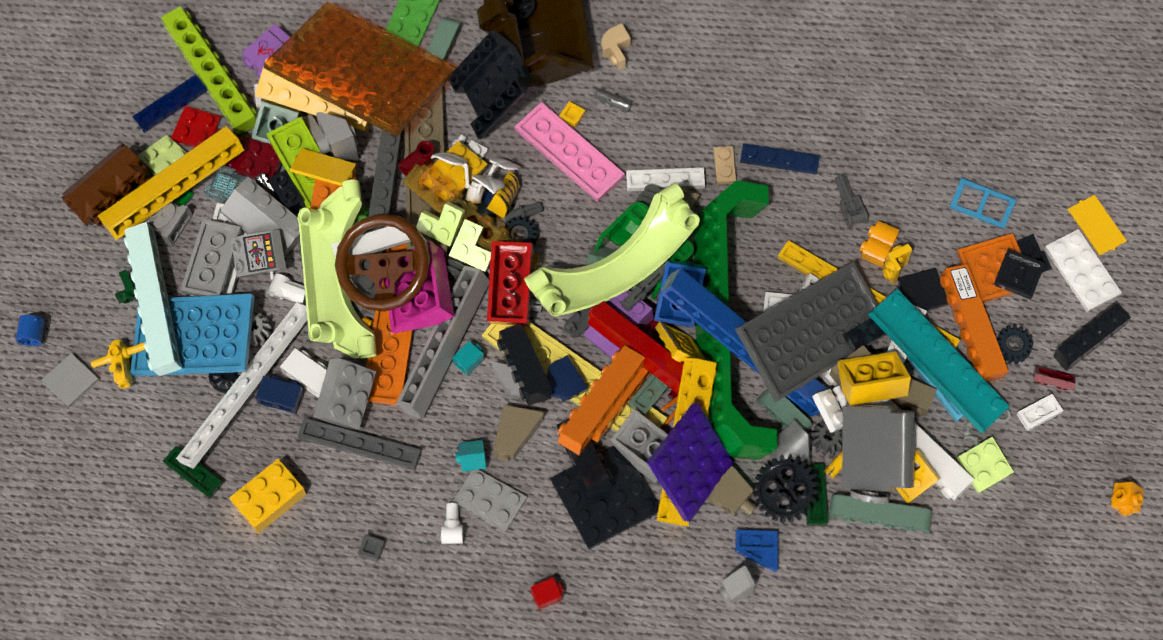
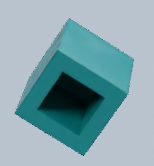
M468 341L452 357L453 364L469 376L484 361V351L478 344L473 345Z
M483 440L458 443L459 452H455L456 463L461 464L462 472L486 469Z

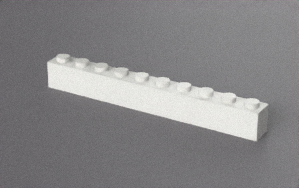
M831 369L822 374L823 380L828 385L838 386L829 375ZM888 399L885 406L897 405H895L890 399ZM915 423L914 451L919 449L924 454L925 459L941 478L936 484L941 488L942 494L946 498H952L955 501L972 485L974 478ZM916 463L914 467L918 470L920 465Z

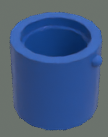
M21 315L18 320L15 341L21 345L40 346L42 344L45 320L34 315Z

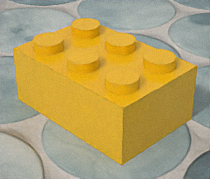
M277 459L229 497V499L257 534H259L306 496V492L281 461Z

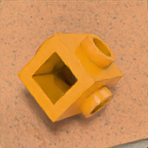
M1133 482L1114 483L1111 507L1119 511V514L1130 516L1132 513H1140L1144 489Z

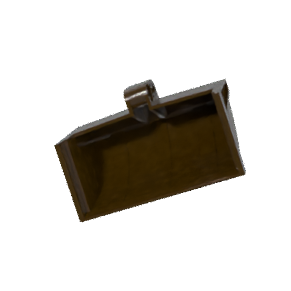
M483 0L484 4L477 9L478 23L481 30L488 33L494 30L517 48L532 77L529 87L554 83L580 71L588 72L594 68L582 0H534V13L530 18L522 22H517L516 17H520L519 14L516 16L513 13H509V9L514 4L513 0Z

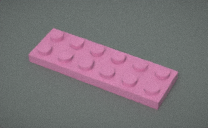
M542 102L515 126L516 132L597 202L625 177V173Z

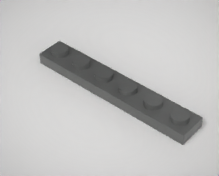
M304 418L298 434V439L414 471L421 454V450L307 418Z

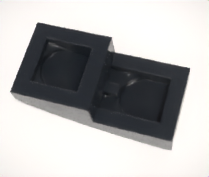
M1034 234L1016 241L1023 255L1045 263L1042 273L1052 269L1045 252H1041Z

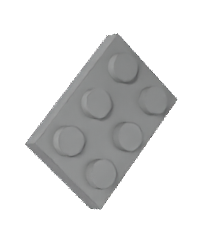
M472 470L454 498L453 503H457L459 507L507 532L525 503L527 496L480 470Z

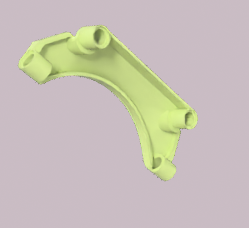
M347 180L342 182V187H339L320 204V209L302 208L298 213L308 335L310 340L314 342H333L335 349L355 359H364L377 356L375 332L360 319L350 299L339 285L335 270L336 258L331 245L342 240L346 231L352 227L362 206L360 181Z

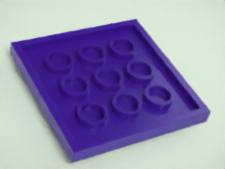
M695 403L690 405L647 461L648 466L681 518L687 522L691 521L712 493L715 485L719 483L720 478L734 463L699 404Z

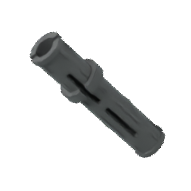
M664 263L638 286H634L631 289L632 292L620 302L625 310L630 311L663 278Z

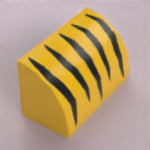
M508 171L502 181L505 183L504 188L499 189L495 193L487 207L488 210L502 218L507 214L520 188L518 179L511 171Z

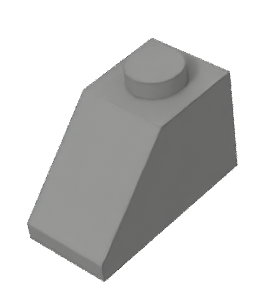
M492 362V371L506 394L512 399L521 400L520 387L518 383L513 381L511 367H507L506 364Z
M746 565L721 582V589L719 591L724 601L728 600L730 604H733L753 594L755 582Z

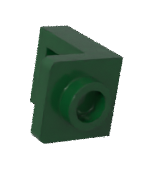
M125 269L118 272L125 287L124 290L115 293L119 304L130 303L135 297V283Z

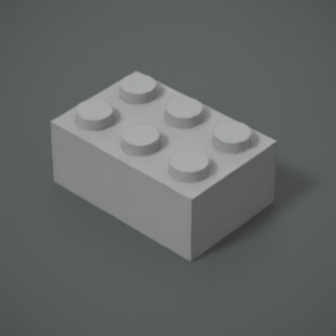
M330 359L313 417L343 428L359 430L376 371L344 359Z

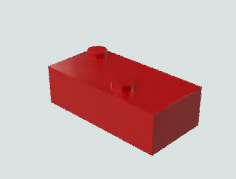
M491 242L487 322L489 324H522L530 326L532 291L528 288L524 278L533 273L534 246L532 243Z

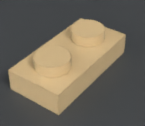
M733 146L714 147L717 185L732 184L736 181Z

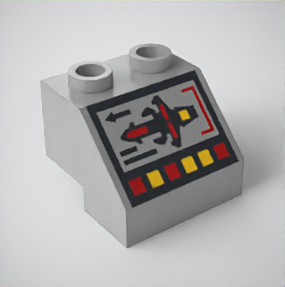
M270 230L231 238V249L233 251L237 278L286 269L280 230Z

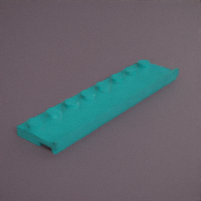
M898 289L868 314L981 434L1010 407Z

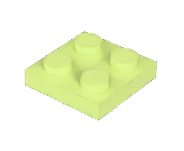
M165 135L137 155V157L140 159L141 164H144L155 176L187 153Z
M993 437L956 457L962 468L974 478L972 485L978 493L1014 472Z

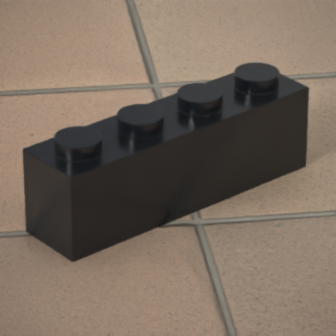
M1116 303L1060 346L1053 357L1068 371L1125 327L1131 317Z
M519 324L500 330L497 345L499 350L505 354L506 366L511 367L513 371L511 374L514 383L519 384V393L522 400L525 399L528 406L551 399L552 387L523 325Z
M569 420L557 424V425H556L557 430H559L560 426H561L563 423H566V424H567V422H568ZM590 439L580 455L565 447L589 498L612 489L610 480H613L609 468L605 469L603 466L605 461L601 452L597 454L595 450L597 449V444L593 439Z

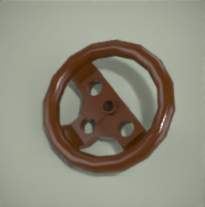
M376 214L362 218L346 231L337 247L335 270L339 285L351 301L368 310L385 312L403 307L418 295L428 277L430 257L426 241L415 225L400 216ZM378 226L398 229L406 234L415 246L414 251L348 255L357 237L367 229ZM403 257L409 259V264L405 268H402L400 265V260ZM368 259L370 261V268L364 271L362 269V262ZM416 272L410 285L396 296L398 281L405 273ZM349 276H367L375 283L374 298H370L358 291ZM385 278L390 280V286L387 289L382 287V281Z

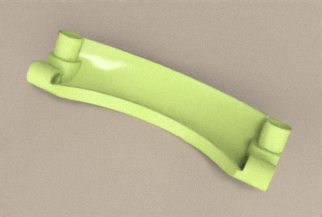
M674 182L655 194L639 228L625 244L611 255L593 264L572 269L542 266L525 277L524 280L528 288L552 316H560L590 308L629 290L658 269L675 253L699 225V217L690 209L688 203L682 199L684 198V193L679 185Z

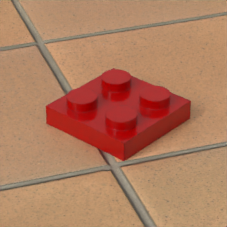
M185 106L171 139L174 142L195 148L213 135L215 128H218L221 121V116Z

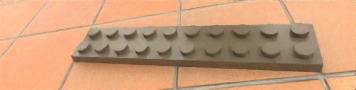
M442 80L404 81L405 158L416 150L417 145L421 141L431 142L434 145V154L444 152ZM434 158L432 164L423 166L411 177H406V221L415 225V227L421 212L425 210L440 218L446 203L445 200L420 182L421 177L439 160L438 158ZM420 232L426 242L431 241L442 248L444 252H447L446 244ZM412 242L407 243V251L415 249Z

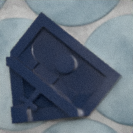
M568 356L549 365L546 377L552 387L551 396L566 402V399L570 400L587 392L588 387Z

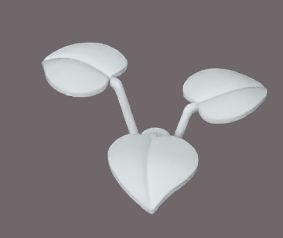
M448 152L436 153L431 156V159L438 158L447 163L464 167L465 188L468 189L465 199L477 204L481 203L485 187L493 194L499 189L504 188L505 183L491 178L495 168L501 167L507 170L521 168V166L509 160L492 157L489 159V162L493 163V166L487 177L472 175L474 180L472 183H469L468 164L465 158Z

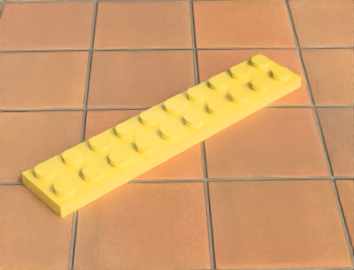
M531 322L530 326L523 325L545 374L550 364L568 356L588 387L585 393L589 394L594 380L601 378V371ZM490 324L482 334V338L499 350L497 345L499 331L516 325ZM585 393L570 400L580 406V400ZM628 404L610 426L613 431L617 432L633 411ZM653 407L645 416L660 429L667 421V417Z

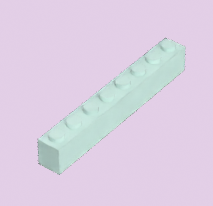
M145 222L125 229L126 237L124 242L129 250L127 258L132 266L131 278L136 286L134 294L139 302L137 310L143 322L141 330L146 338L144 342L145 349L149 353L148 366L151 371L162 376L180 370L182 366L155 231Z

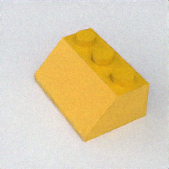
M896 351L839 360L837 363L842 392L850 406L908 396L911 377Z

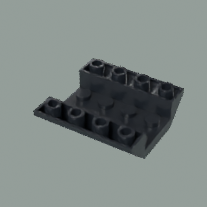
M491 30L447 77L455 93H466L477 115L471 126L480 140L526 94L532 79L517 48L494 30Z

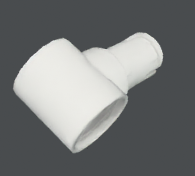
M448 503L446 505V521L441 526L442 544H463V525L459 521L458 504Z

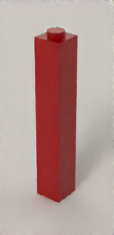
M604 301L598 306H593L588 313L590 315L588 325L620 350L625 345L644 356L643 367L679 394L684 363L673 359L670 352Z

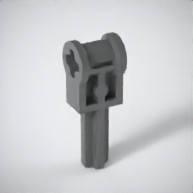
M840 174L835 177V183L842 197L839 206L847 227L851 228L852 225L862 222L864 224L868 223L867 212L859 195L853 196L846 176Z

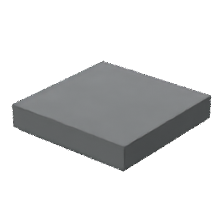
M70 353L41 381L70 408L99 379Z

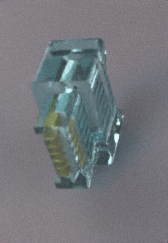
M223 165L217 169L211 185L205 187V195L207 198L225 203L234 189L246 178L238 176L235 169Z

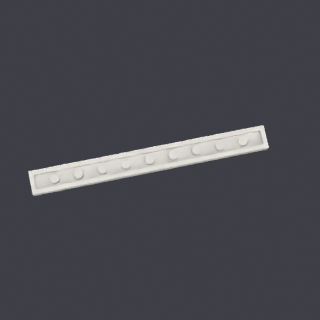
M295 303L248 364L247 372L241 373L176 459L180 463L193 469L260 383L263 376L266 375L308 320L305 305Z

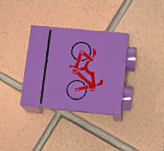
M276 24L241 52L244 65L249 70L253 68L259 79L266 59L284 64L292 56L298 60L303 55L301 46Z

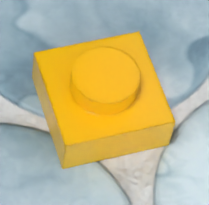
M569 101L559 117L565 123L576 128L585 115V109Z

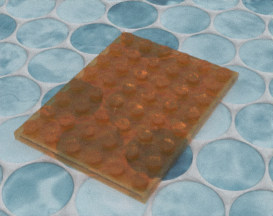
M326 2L264 62V69L396 137L450 79L452 72L456 69V66L329 2Z

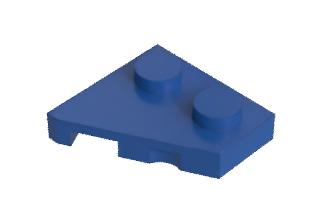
M736 530L735 552L773 572H777L778 531Z

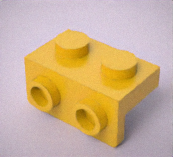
M909 244L896 246L887 254L882 273L887 281L890 280L892 284L897 282L901 268L909 262L912 248Z

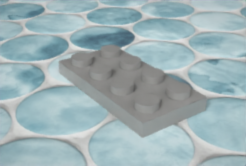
M206 219L202 220L180 289L182 293L195 296L222 295L234 257L231 249V238L240 236L241 226Z

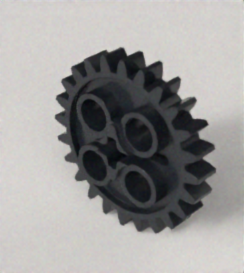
M780 456L779 462L773 458V465L770 466L765 463L767 469L765 471L759 469L762 476H755V479L759 481V484L753 485L754 488L758 489L753 495L759 497L755 503L762 504L759 510L761 512L767 510L765 516L770 517L772 515V520L775 522L779 517L781 523H785L786 518L790 523H793V517L801 521L800 514L808 516L806 510H814L811 503H818L814 498V495H820V492L815 490L820 484L814 482L818 476L816 474L811 475L814 469L811 467L807 468L808 464L805 461L800 464L801 460L799 458H796L794 462L791 456H788L787 461H785L784 457ZM787 471H792V477L788 480H785V473ZM776 475L779 476L782 483L788 487L789 492L797 499V504L785 493V489L775 479ZM775 483L776 490L772 493H769V486ZM804 486L805 491L803 495L797 496V489ZM788 499V506L785 509H781V502Z

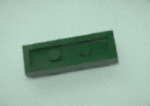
M175 446L163 460V463L203 495L211 499L223 485V482L199 463L194 469L180 463L176 458L182 450Z
M808 464L807 468L811 467L814 469L811 475L816 474L818 476L814 482L820 484L819 487L815 488V490L820 492V495H814V498L818 501V503H811L814 510H806L808 516H806V526H827L824 464Z

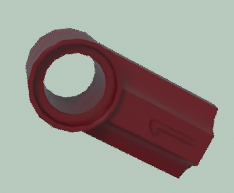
M429 141L419 142L416 150L398 163L402 173L406 177H411L423 166L432 164L434 158L431 159V156L434 155V145Z

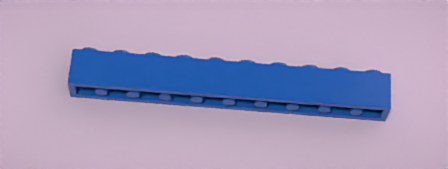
M681 268L670 274L660 294L759 374L735 330L745 324L746 321ZM813 379L787 395V397L812 417L820 413L812 396L828 389L825 385Z

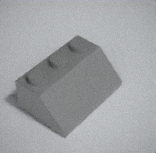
M317 112L318 124L330 146L331 156L352 163L359 161L358 154L360 150L353 126H348L345 119Z

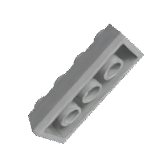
M249 177L234 189L220 210L236 226H241L242 231L246 234L280 230L284 257L300 241L298 217Z

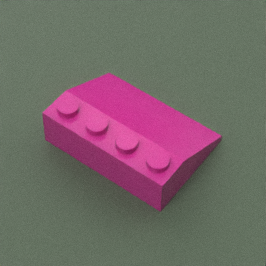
M431 241L426 242L430 263L427 280L420 292L403 307L389 310L392 333L438 325L454 317L444 250ZM403 257L400 260L401 267L405 268L408 266L409 259ZM407 272L398 281L396 296L410 285L416 272ZM385 278V289L390 286V280Z

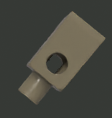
M733 466L720 478L719 483L715 485L714 490L706 499L732 516H735L741 509L750 517L757 509V506L749 501L753 496V489Z

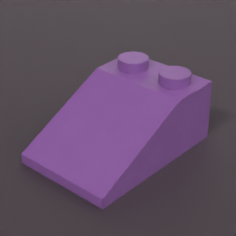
M629 290L607 301L610 307L641 331L654 319L652 308L642 300L637 302L630 311L622 307L620 302L631 293ZM591 326L585 332L584 336L611 359L617 350L620 351L617 346Z

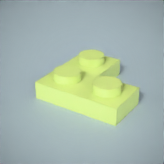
M450 202L445 203L440 218L424 210L421 212L416 228L419 232L451 246L454 243L465 210Z
M465 219L449 256L486 272L490 264L491 252L476 246L484 227Z

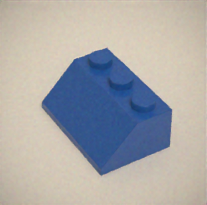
M666 261L660 291L668 276L680 268L699 284L703 285L706 271L704 265L685 261ZM659 292L654 321L694 328L695 321Z

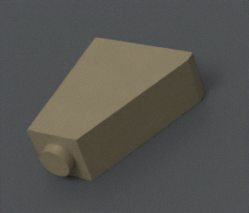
M503 405L493 449L494 456L500 461L514 460L542 424L544 419L543 412Z

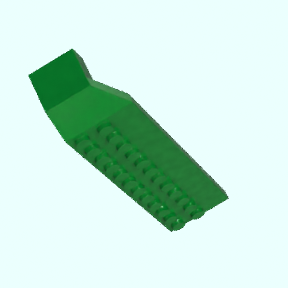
M736 180L697 214L700 221L699 225L694 229V263L704 265L706 269L703 280L705 289L719 298L728 308L726 215L753 218L769 204L768 186ZM695 322L696 345L707 361L716 363V375L713 380L712 397L710 398L709 416L707 419L730 457L761 460L777 450V429L750 426L731 404L730 350Z

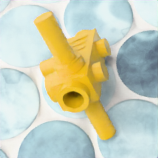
M114 340L109 345L108 354L92 360L91 366L96 368L111 363L109 371L113 373L115 383L121 389L128 388L133 383V378L130 374L129 358L132 354L146 350L144 342L128 347L124 345L123 340Z

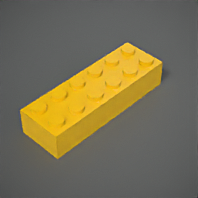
M268 59L265 60L255 93L257 97L316 115L317 112H323L345 119L348 126L352 125L353 128L368 132L379 98L377 94Z

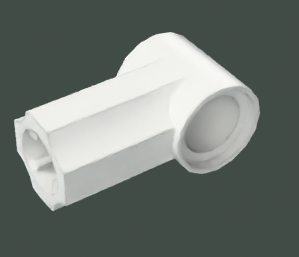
M275 274L267 293L272 297L273 295L278 296L281 300L285 298L304 305L306 303L305 286L291 282L284 275Z

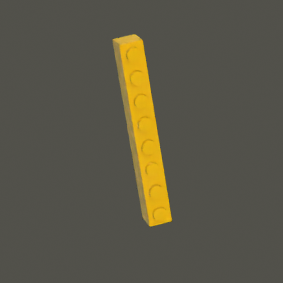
M225 126L99 214L98 217L113 238L118 240L125 235V229L139 225L243 152L244 148L235 134Z

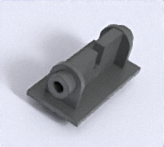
M592 307L580 310V313L575 312L565 321L566 324L563 330L577 338L589 326L588 320L590 315L588 313Z

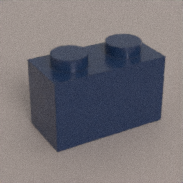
M263 376L255 398L260 405L296 414L304 391L302 386L295 381L285 382L276 376Z

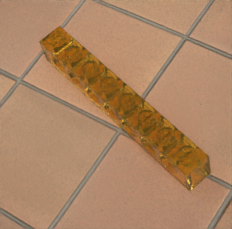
M416 164L402 183L439 213H442L447 202L454 205L460 203L465 213L459 229H461L465 219L469 220L471 216H476L478 218V225L484 227L477 243L485 250L491 252L492 241L522 242L518 238L513 240L509 237L508 234L510 232L503 226L497 227L492 223L494 219L488 214L484 213L482 215L477 211L479 207L473 202L469 201L467 203L462 199L464 195L455 188L453 190L447 187L448 182L440 176L438 178L434 177L431 174L433 170L425 164L422 166ZM426 179H430L432 182V186L428 190H425L423 187V182ZM442 191L447 193V199L444 202H440L438 199V195ZM487 228H491L494 232L493 237L490 239H486L484 236V231ZM535 252L533 259V272L536 271L542 264V262L539 261L540 256Z

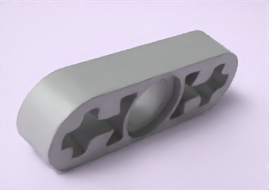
M312 114L303 117L302 119L321 153L326 154L330 152V146Z

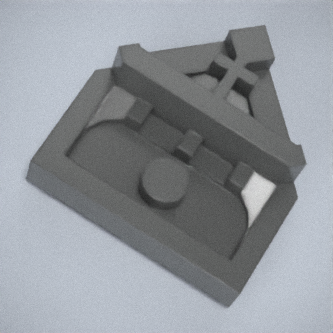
M793 420L777 436V450L770 454L778 462L780 456L784 457L785 461H787L788 456H791L793 462L796 458H799L801 460L800 464L805 461L810 465L812 439L806 430L796 420Z

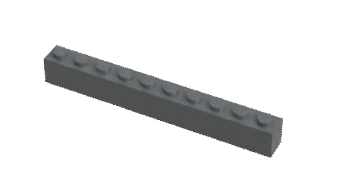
M384 115L368 217L376 214L392 215L399 169L398 163H400L405 129L403 117ZM378 226L371 229H367L366 233L379 230L387 226ZM385 250L375 252L372 254L385 253ZM368 259L362 262V269L365 271L370 268V261ZM359 276L357 290L370 298H374L375 283L367 276Z

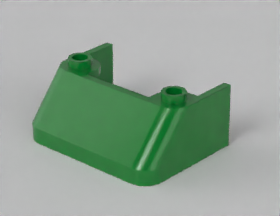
M642 202L632 203L600 234L594 250L598 252L609 240L617 246L625 244L641 225L649 207ZM686 239L667 261L688 262L694 252L692 243ZM662 279L652 294L651 298L653 300L659 296Z

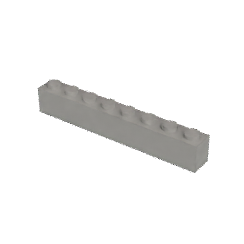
M468 266L463 267L451 291L454 317L434 326L396 402L407 415L423 419L488 287L489 279L481 269Z

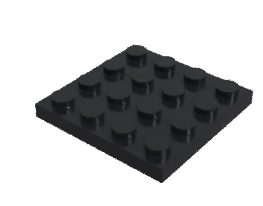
M615 446L601 452L605 461L603 466L605 469L609 468L613 480H610L612 489L589 498L574 466L550 478L588 550L658 514L659 505L639 470Z

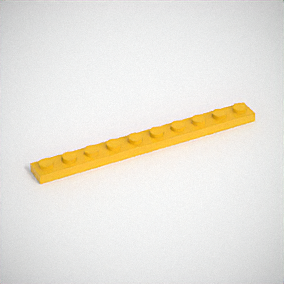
M789 240L777 257L803 274L808 275L811 273L820 280L839 270ZM868 287L878 305L887 298ZM932 324L956 349L960 340Z

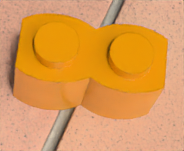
M878 221L876 225H872L868 232L869 240H864L860 248V252H862L861 259L883 268L887 254L891 252L900 230L881 221Z

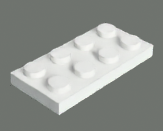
M1079 229L1044 247L1086 312L1122 294Z

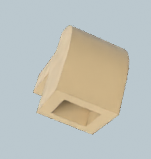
M622 23L607 30L601 41L602 57L606 58L609 56L612 66L616 65L618 70L626 67V59L621 50L630 47L631 39Z

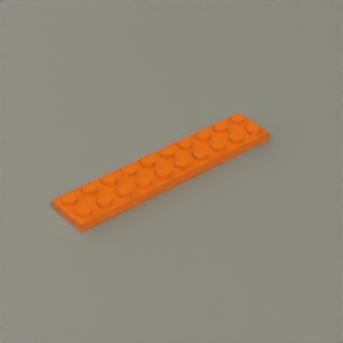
M407 243L385 249V253L406 252ZM384 280L382 281V287H383V289H385V282H384ZM375 311L372 331L375 332L377 356L367 358L366 368L374 370L376 373L367 402L398 406L396 402L405 386L413 330L392 333L389 311Z

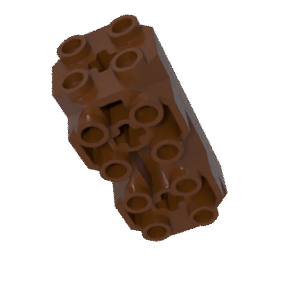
M121 143L63 192L61 198L85 226L89 224L101 226L103 223L98 215L147 182L151 174L145 165L141 164L140 159L124 143Z

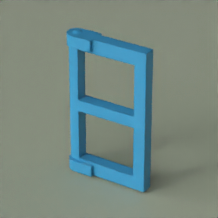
M962 177L959 180L960 183L949 208L1005 229L1017 198L1007 196ZM965 185L984 192L977 212L957 205ZM989 195L1009 202L1001 222L981 215Z

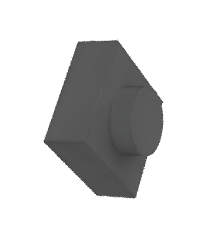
M364 535L358 556L378 562L385 541Z

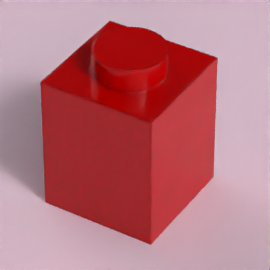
M554 577L530 587L538 610L562 601L561 594H564L560 582H555Z

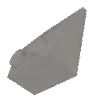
M634 409L610 442L639 472L655 483L657 481L647 461L668 434Z

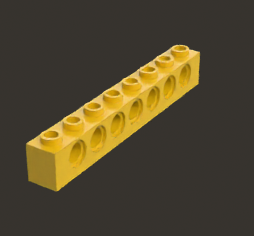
M697 358L684 359L673 427L692 403L699 404L703 413L708 418L713 380L716 375L715 362ZM662 488L657 521L689 526V522L683 521Z

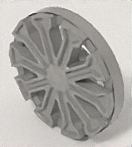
M851 489L850 497L856 500L861 499L864 502L872 501V503L886 504L889 501V495L882 492Z

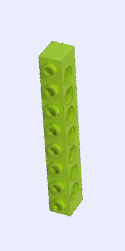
M181 6L161 16L164 27L235 133L242 135L253 129L258 116L253 107H248L247 104L249 102L243 93L240 94L238 92L239 87L235 80L229 79L228 76L230 74L224 65L221 67L219 64L220 59L216 52L212 53L210 51L211 46L206 38L202 39L200 36L202 33L197 24L193 26L191 23L193 19L189 12H184Z

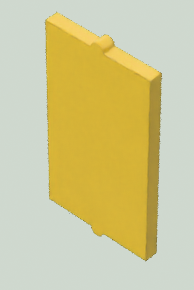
M302 148L298 156L294 157V163L290 168V172L342 186V182L352 178L356 163Z
M1095 195L1085 200H1080L1078 204L1067 209L1099 256L1109 250H1115V247L1127 242Z

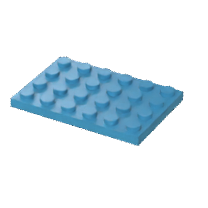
M253 294L168 298L182 369L165 375L247 372L255 296ZM137 313L134 345L146 341L145 335L141 330L143 322L139 313ZM146 350L132 354L130 374L133 377L159 376L150 370L147 362L149 353Z

